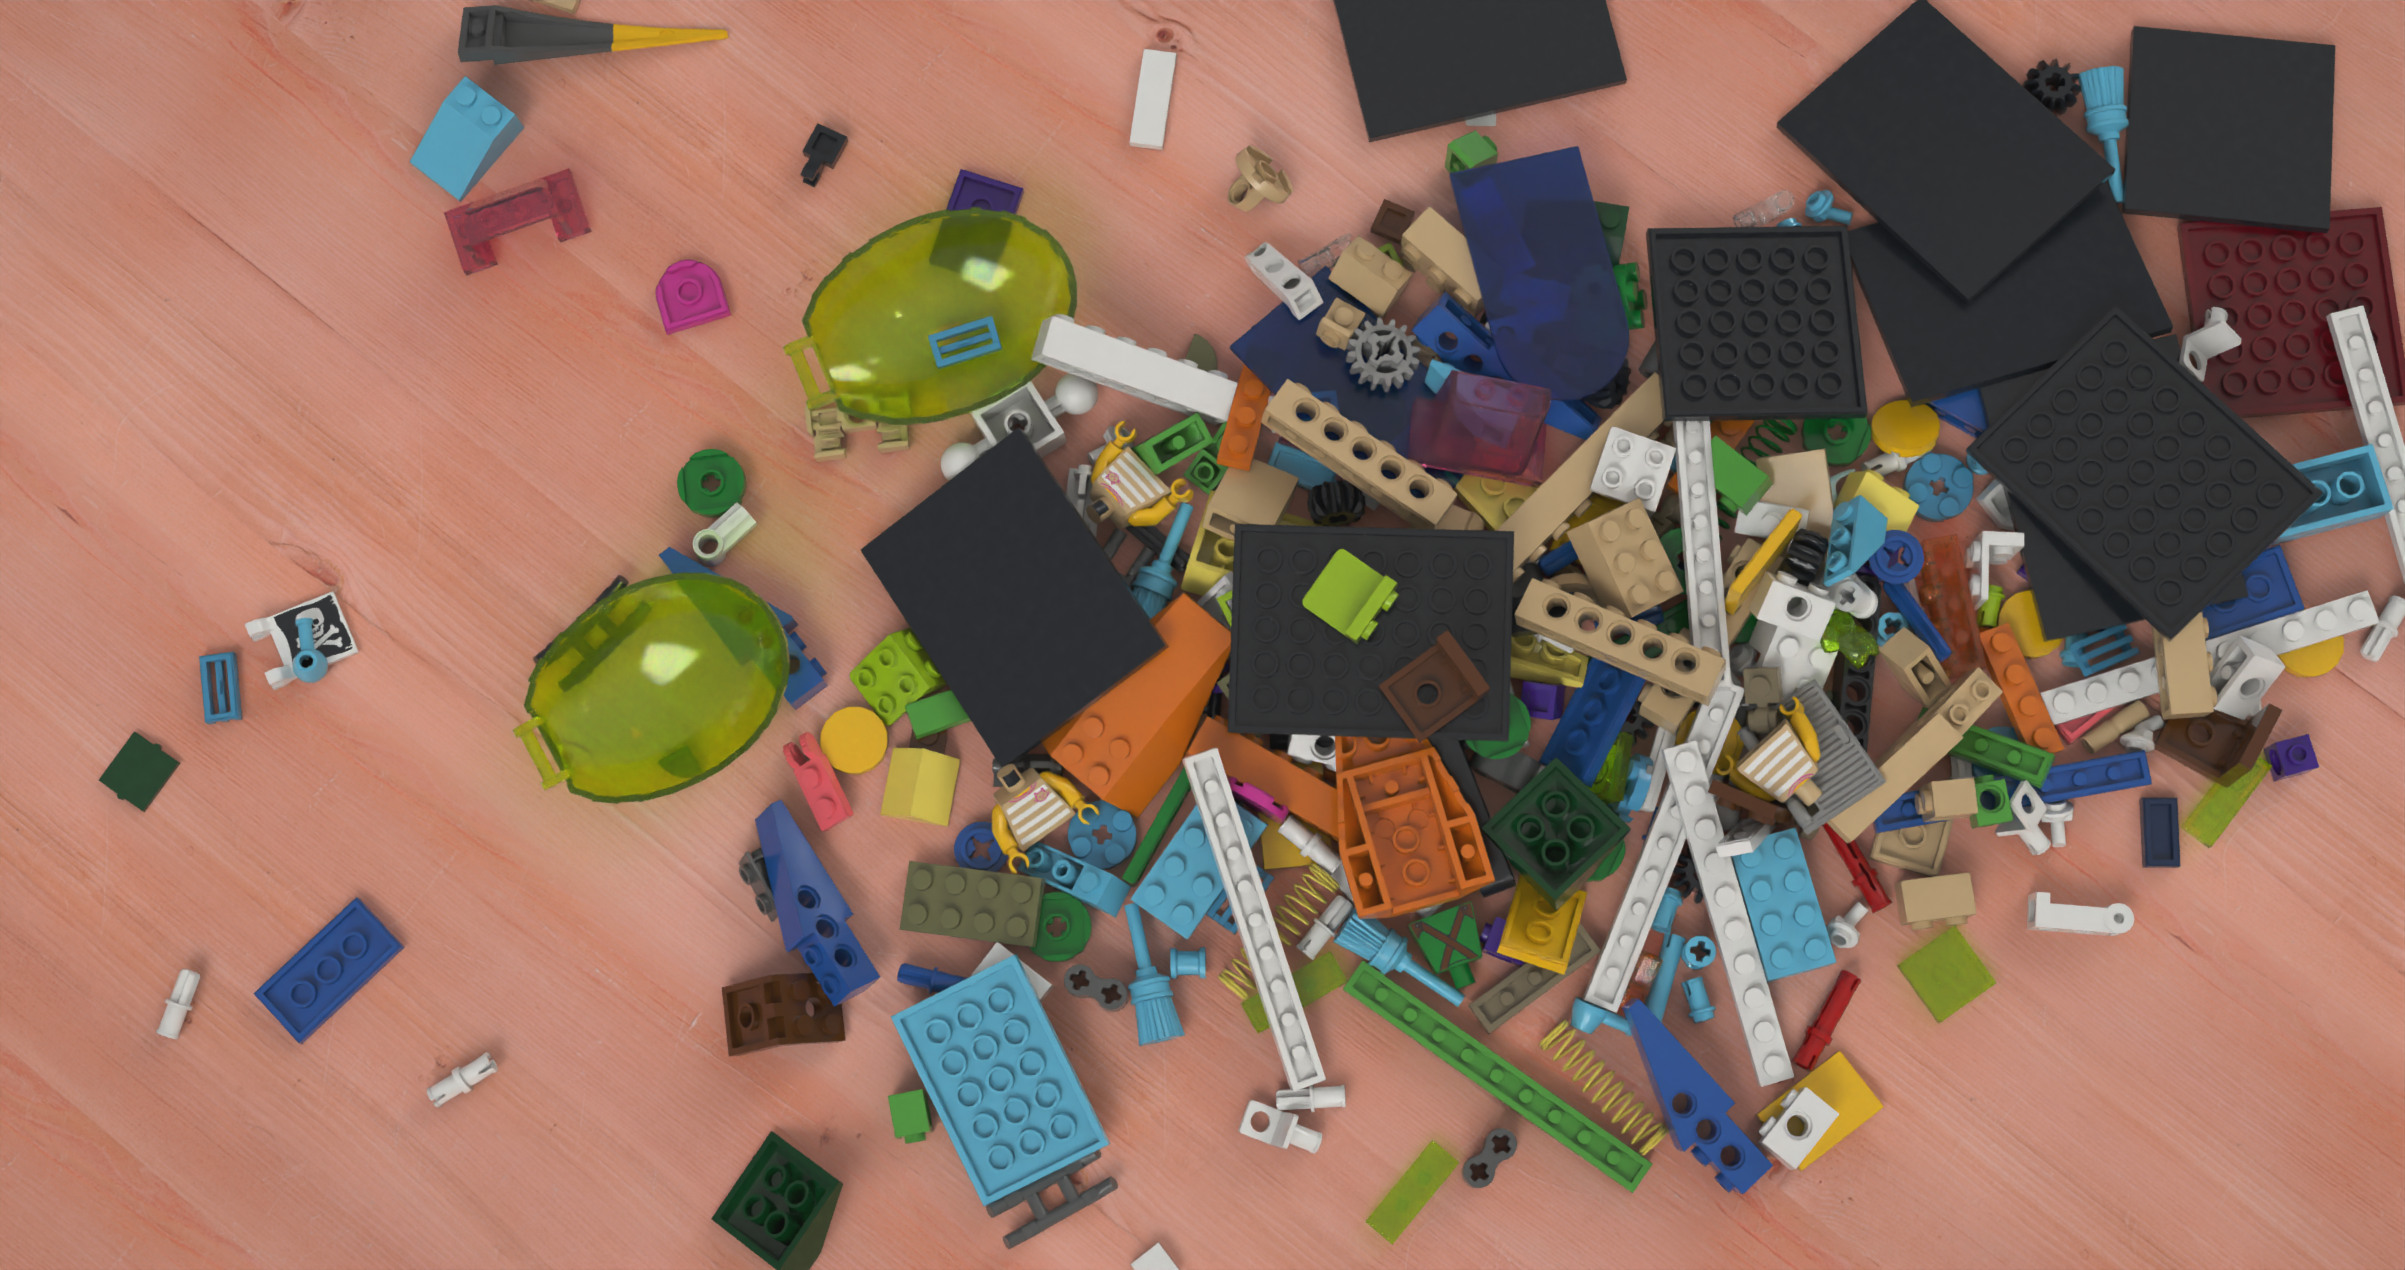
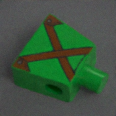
M1471 901L1408 924L1409 933L1434 975L1437 976L1450 971L1456 990L1476 983L1469 964L1482 958V951Z

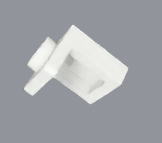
M1994 479L1976 500L1999 528L2015 531L2003 486Z

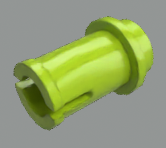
M1989 585L1988 600L1978 609L1974 623L1975 626H1987L1991 629L1997 627L2001 600H2005L2002 587Z

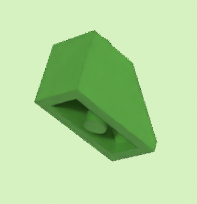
M1476 130L1448 144L1445 168L1465 189L1470 188L1496 165L1498 157L1497 147L1489 137L1485 135L1481 137Z
M1197 412L1131 449L1156 475L1213 443L1214 440L1200 414Z
M1715 435L1711 440L1715 488L1721 496L1718 501L1732 513L1740 510L1747 516L1773 483L1767 474Z

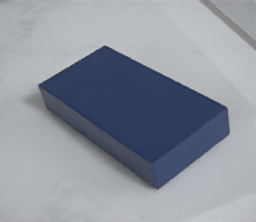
M2140 798L2142 868L2181 867L2177 798Z

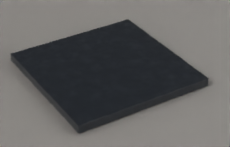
M2134 26L2131 31L2127 104L2129 126L2126 127L2122 213L2327 233L2330 229L2335 45Z
M1847 226L1647 229L1646 242L1663 422L1865 418L1868 411Z

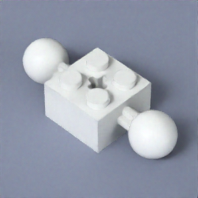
M1068 373L1057 383L1055 395L1046 401L1042 399L1029 377L971 412L974 422L984 436V439L975 445L959 442L949 446L941 457L940 464L943 475L950 481L1015 430L1014 425L1018 423L1022 427L1025 426L1024 432L1041 458L1067 443L1065 433L1055 418L1065 412L1080 415L1090 411L1098 399L1096 383Z

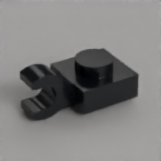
M817 123L803 149V155L809 158L800 174L804 177L803 183L815 188L820 180L824 165L834 169L848 143L847 136Z

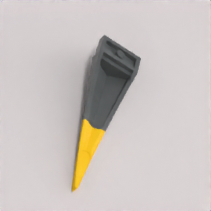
M491 5L463 8L458 55L461 62L494 60L495 65L720 40L729 37L727 31L721 29H679L618 25L556 17Z

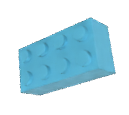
M2373 444L2292 464L2323 492V495L2270 546L2378 519L2393 510L2394 508Z
M1235 802L1250 849H1252L1268 824ZM1197 804L1130 899L1186 939L1191 937L1224 889Z
M1796 827L1769 834L1752 853L1731 856L1767 983L1828 967L1836 963Z

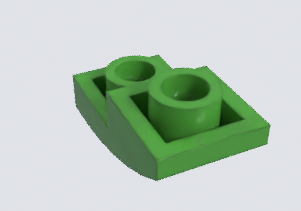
M1227 421L1221 425L1214 435V442L1201 449L1183 474V476L1208 495L1211 490L1215 491L1228 469V466L1217 464V456Z

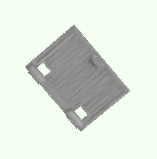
M1816 679L1774 706V709H1779L1780 704H1782L1787 712H1790L1796 706L1792 697H1796L1803 704L1804 714H1806L1817 733L1821 753L1820 759L1817 762L1819 770L1810 779L1823 792L1814 802L1820 811L1811 817L1802 805L1804 802L1795 793L1785 801L1787 808L1807 835L1886 783L1882 774ZM1780 711L1781 722L1785 718L1790 722V720ZM1746 725L1737 732L1749 751L1759 743L1755 736L1757 734L1756 731H1751L1749 725Z

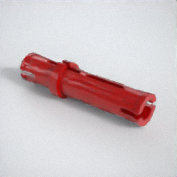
M1827 822L1823 824V828L1854 879L1851 881L1853 886L1859 887L1872 909V913L1892 904L1893 902L1889 899L1876 877L1879 873L1876 868L1872 869L1856 840L1854 839L1852 842L1846 843Z
M1846 970L1840 971L1816 1019L1811 1026H1807L1804 1032L1806 1036L1792 1059L1793 1063L1809 1072L1813 1071L1825 1046L1831 1044L1833 1040L1831 1035L1854 992L1861 983L1860 978Z

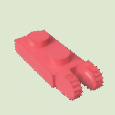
M805 732L798 739L803 753L811 760L806 762L799 746L794 744V742L784 745L783 752L788 764L795 769L793 772L821 831H828L853 816L854 813L826 754L822 753L815 737L810 732Z

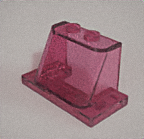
M569 168L444 212L463 272L466 276L498 265L490 239L551 218L560 243L592 232L575 180Z
M1452 370L1433 400L1416 397L1413 402L1408 459L1415 460L1425 467L1539 488L1543 483L1546 424L1544 421L1550 408L1551 389Z

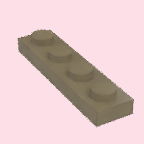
M1579 923L1564 975L1525 963L1472 1002L1468 1007L1487 1033L1490 1034L1600 953L1601 950L1581 923Z

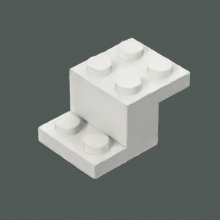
M1801 597L1792 598L1787 604V609L1796 608L1801 602ZM1836 606L1820 641L1758 619L1748 644L1761 653L1756 667L1781 666L1783 700L1814 679L1823 689L1840 648L1837 643L1827 637L1838 609Z

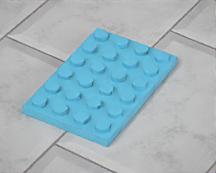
M1017 954L891 1016L983 1206L1110 1144Z

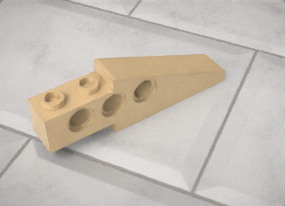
M1979 667L1963 673L1918 721L1912 723L1874 763L1886 780V783L1829 820L1827 824L1846 843L1852 842L1963 739L1962 735L2003 691Z

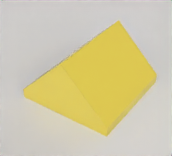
M893 748L880 815L948 827L961 760L924 748Z

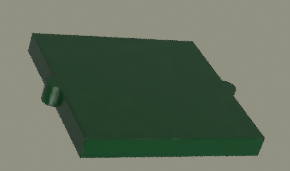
M133 732L99 781L116 792L118 799H126L145 812L178 768L180 762L162 751L160 744H152L137 732Z

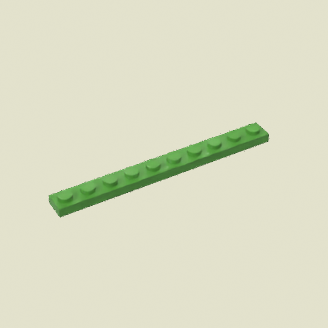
M1362 961L1344 986L1343 991L1629 1192L1633 1193L1652 1166L1653 1163L1366 962Z

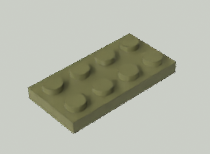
M909 861L899 930L1036 948L1045 879Z

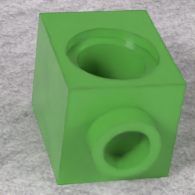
M1993 774L1975 777L1978 813L1970 816L1972 829L2013 821L2005 779L1994 780ZM1983 791L1990 792L1995 797V806L1992 810L1985 809L1980 803V795Z
M920 1089L888 1096L895 1138H905V1144L926 1140L925 1134L933 1132L926 1090Z

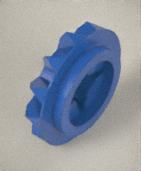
M1886 531L1885 543L1869 558L1870 569L1877 575L1878 580L1886 581L1891 585L1908 583L1922 569L1924 563L1923 549L1918 540L1905 531ZM1903 547L1904 550L1901 552L1902 555L1900 557L1901 561L1904 562L1903 565L1896 563L1888 568L1890 556L1887 552L1894 553Z
M972 823L966 826L955 840L954 855L961 868L999 872L1008 860V855L1003 854L992 833V823ZM973 838L982 844L990 843L994 840L988 848L990 861L981 855L970 860L976 851L975 843L972 841Z

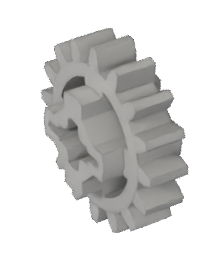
M1380 317L1377 318L1375 326H1372L1367 320L1362 327L1363 331L1358 328L1354 330L1353 339H1349L1346 348L1350 351L1347 353L1346 362L1354 363L1349 371L1351 374H1361L1358 383L1363 384L1366 380L1370 381L1371 390H1375L1377 384H1382L1384 391L1388 392L1391 383L1399 389L1403 385V378L1408 381L1412 379L1413 370H1416L1419 365V360L1416 357L1420 353V347L1412 346L1416 336L1405 335L1406 325L1397 329L1395 328V319H1391L1388 325H1384ZM1399 346H1401L1404 355L1399 352ZM1388 349H1390L1388 354H1385L1383 357L1380 356V358L1376 360L1378 355H1381L1383 352L1385 353ZM1362 354L1367 357V363L1364 362Z

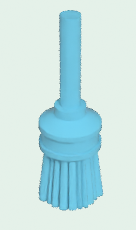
M2119 66L2093 68L2080 73L2078 79L2087 110L2084 113V118L2087 121L2086 132L2098 136L2099 143H2103L2105 160L2115 168V172L2108 179V183L2116 203L2119 204L2123 203V183L2117 140L2120 139L2119 132L2129 126V120L2126 118L2127 106L2124 105V68Z
M1181 502L1158 560H1153L1151 566L1139 567L1137 578L1132 583L1134 587L1132 592L1150 619L1166 607L1167 601L1172 600V593L1178 585L1171 575L1173 567L1170 565L1194 509L1193 506Z
M1136 903L1125 905L1139 969L1135 971L1136 979L1127 986L1128 991L1131 993V1005L1136 1007L1139 1046L1151 1045L1184 1036L1185 1033L1171 998L1174 994L1170 989V977L1159 974L1156 966L1151 964L1139 906Z
M1356 909L1352 910L1333 940L1334 943L1369 960L1367 964L1379 969L1383 975L1394 969L1400 973L1404 970L1458 1007L1465 997L1463 993L1411 959L1412 954L1407 952L1408 938L1400 936L1393 928L1387 929L1376 918L1358 919Z

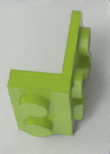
M1339 549L1307 592L1302 603L1310 612L1358 644L1361 638L1368 640L1379 624L1375 621V618L1382 609L1388 611L1399 596L1395 592L1398 585L1396 581L1387 575L1383 577L1348 551Z
M911 628L889 634L850 672L851 681L887 726L897 722L906 713L905 705L919 701L925 694L943 689L947 685Z

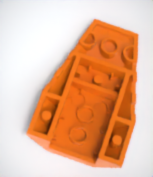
M1183 593L1151 618V621L1169 647L1042 742L1052 758L1102 800L1127 811L1137 818L1140 817L1181 765L1187 746L1195 734L1204 708L1207 707L1212 696V690L1217 679L1220 678L1230 655L1231 631L1186 593Z
M1335 736L1339 854L1358 919L1390 918L1460 899L1495 881L1475 813L1469 803L1463 798L1458 785L1453 777L1449 775L1439 754L1432 747L1428 739L1419 743L1417 739Z

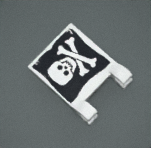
M333 591L273 616L256 619L245 624L248 634L254 642L270 634L275 642L284 666L265 672L268 683L272 686L273 690L284 687L298 678L292 668L295 655L301 651L298 627L295 623L297 619H313L314 647L326 657L328 665L359 653ZM305 658L302 662V667H310L313 664V658Z

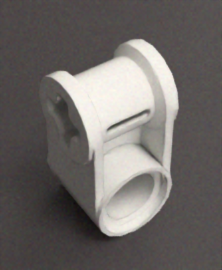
M1824 567L1813 581V583L1829 590L1828 594L1837 603L1836 607L1838 609L1850 612L1859 619L1870 617L1877 609V595L1857 577L1856 573L1827 587L1823 584Z

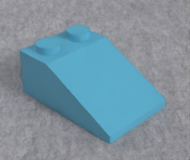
M465 76L443 101L413 154L410 163L461 202L524 127L512 111Z

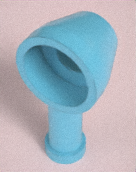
M297 619L295 623L298 627L301 651L293 659V672L301 681L314 683L326 675L328 661L314 647L313 619ZM305 658H313V664L310 667H302V662Z
M1580 997L1575 998L1572 1006L1571 1026L1592 1034L1603 1023L1625 1032L1627 1036H1632L1625 1017L1585 1001Z

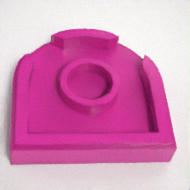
M682 260L669 266L656 287V300L667 335L732 316L722 282L717 273L706 264L696 260Z
M1228 777L1234 799L1283 825L1289 814L1286 805L1282 804L1278 808L1272 804L1275 799L1270 794L1248 782L1244 783L1242 787L1235 784L1238 780L1236 777Z

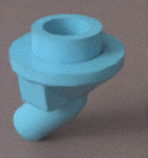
M1829 190L1816 191L1806 201L1805 215L1817 223L1828 219L1850 225L1853 212L1832 207L1834 198Z

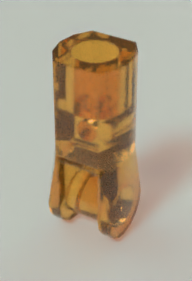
M1641 951L1618 1009H1621L1631 998H1637L1628 994L1631 987L1642 992L1640 1000L1643 1003L1645 1002L1663 963L1659 956L1647 951Z

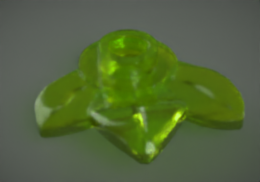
M1834 609L1820 640L1821 647L1825 653H1833L1840 650L1857 669H1860L1867 661L1868 655L1877 656L1879 654L1878 644L1867 630L1855 624L1850 614Z

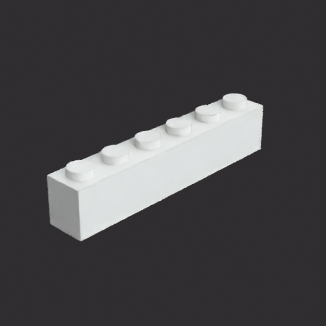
M1055 314V316L1042 321L1031 360L1188 416L1198 412L1204 422L1218 425L1228 420L1238 383L1228 380L1227 374L1216 370L1206 372L1198 369V364L1190 360L1179 359L1176 361L1168 358L1165 351L1157 348L1143 349L1136 346V341L1127 337L1119 336L1117 339L1105 335L1106 331L1097 326L1087 325L1083 327L1074 323L1075 320L1067 315Z

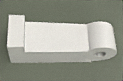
M1264 242L1255 251L1245 256V260L1252 272L1290 308L1292 314L1298 320H1301L1324 303L1313 280L1269 243Z
M2035 892L2028 895L2027 930L2115 936L2129 931L2134 923V914L2125 904L2115 903L2104 908L2050 903V893Z

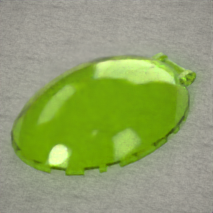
M970 207V209L954 211L946 209L924 214L895 225L869 239L865 245L853 253L850 252L846 255L842 262L828 276L824 277L811 296L810 303L802 319L807 336L783 346V350L786 356L791 357L808 397V400L805 402L808 410H813L835 401L841 412L862 420L889 425L926 424L972 413L992 405L1022 388L1047 366L1031 360L1043 320L1055 316V314L1067 315L1074 319L1077 307V282L1073 266L1060 243L1046 229H1041L1028 221L1026 217L1004 210L1002 212L983 210L981 207ZM989 316L993 317L1003 350L946 368H937L928 335ZM988 327L937 342L938 347H942L990 331ZM992 339L943 354L941 357L944 359L992 344L993 341ZM811 347L830 389L822 394L803 353L804 350Z
M683 572L649 578L631 584L596 603L578 616L577 620L564 632H560L544 657L539 658L528 680L530 685L524 707L527 713H530L532 719L512 731L516 738H521L543 779L541 785L544 791L566 780V786L570 793L591 799L592 802L614 804L643 802L673 794L720 772L744 754L768 728L779 710L788 685L790 657L788 641L783 626L775 612L763 598L751 588L731 578L709 573ZM538 728L561 772L555 774L533 732L534 729Z

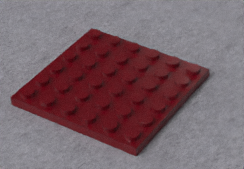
M2382 207L2330 211V229L2327 233L2206 221L2180 223L2177 226L2191 333L2204 327L2205 313L2208 309L2212 311V307H2219L2228 313L2226 323L2242 339L2239 346L2207 360L2204 381L2201 382L2240 418L2353 409L2326 316L2362 305L2365 309L2393 406L2405 405V357Z

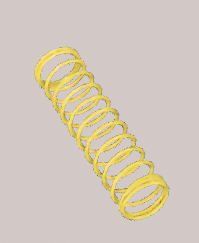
M1311 863L1309 870L1316 877L1308 873L1302 874L1303 880L1311 890L1300 884L1293 885L1295 892L1303 901L1286 894L1284 896L1285 900L1293 911L1284 906L1276 905L1278 914L1286 923L1273 917L1274 921L1296 935L1301 934L1283 915L1280 909L1288 912L1306 925H1309V921L1294 907L1288 898L1303 905L1314 914H1318V911L1307 901L1297 887L1308 892L1321 902L1327 903V900L1310 884L1305 876L1318 882L1333 893H1336L1337 888H1340L1339 883L1314 863ZM1277 928L1280 941L1288 946H1292V943ZM1240 948L1241 954L1248 961L1244 948ZM1231 959L1233 966L1244 979L1227 969H1223V973L1218 975V979L1240 998L1247 1000L1249 994L1234 982L1227 973L1252 989H1256V985L1236 963L1250 971L1251 968L1238 959Z
M1563 1020L1539 1043V1046L1544 1051H1547L1569 1036L1553 1056V1061L1559 1060L1579 1046L1563 1066L1562 1071L1569 1070L1589 1056L1573 1076L1572 1082L1578 1081L1599 1066L1582 1088V1092L1588 1091L1610 1075L1594 1095L1592 1102H1597L1618 1086L1620 1087L1602 1108L1601 1113L1607 1112L1630 1096L1612 1118L1611 1123H1616L1639 1107L1621 1130V1134H1625L1649 1117L1647 1122L1631 1140V1144L1637 1143L1653 1130L1660 1127L1639 1149V1153L1644 1156L1668 1134L1669 1129H1667V1126H1664V1123H1658L1642 1134L1652 1121L1654 1112L1644 1115L1631 1124L1643 1109L1644 1102H1639L1622 1113L1634 1097V1092H1629L1612 1103L1623 1089L1624 1081L1616 1083L1601 1094L1614 1077L1615 1071L1606 1073L1590 1084L1604 1067L1605 1060L1597 1062L1580 1074L1594 1057L1595 1050L1587 1052L1571 1063L1584 1047L1585 1040H1580L1561 1053L1576 1033V1029H1572L1551 1043L1569 1025L1567 1020Z

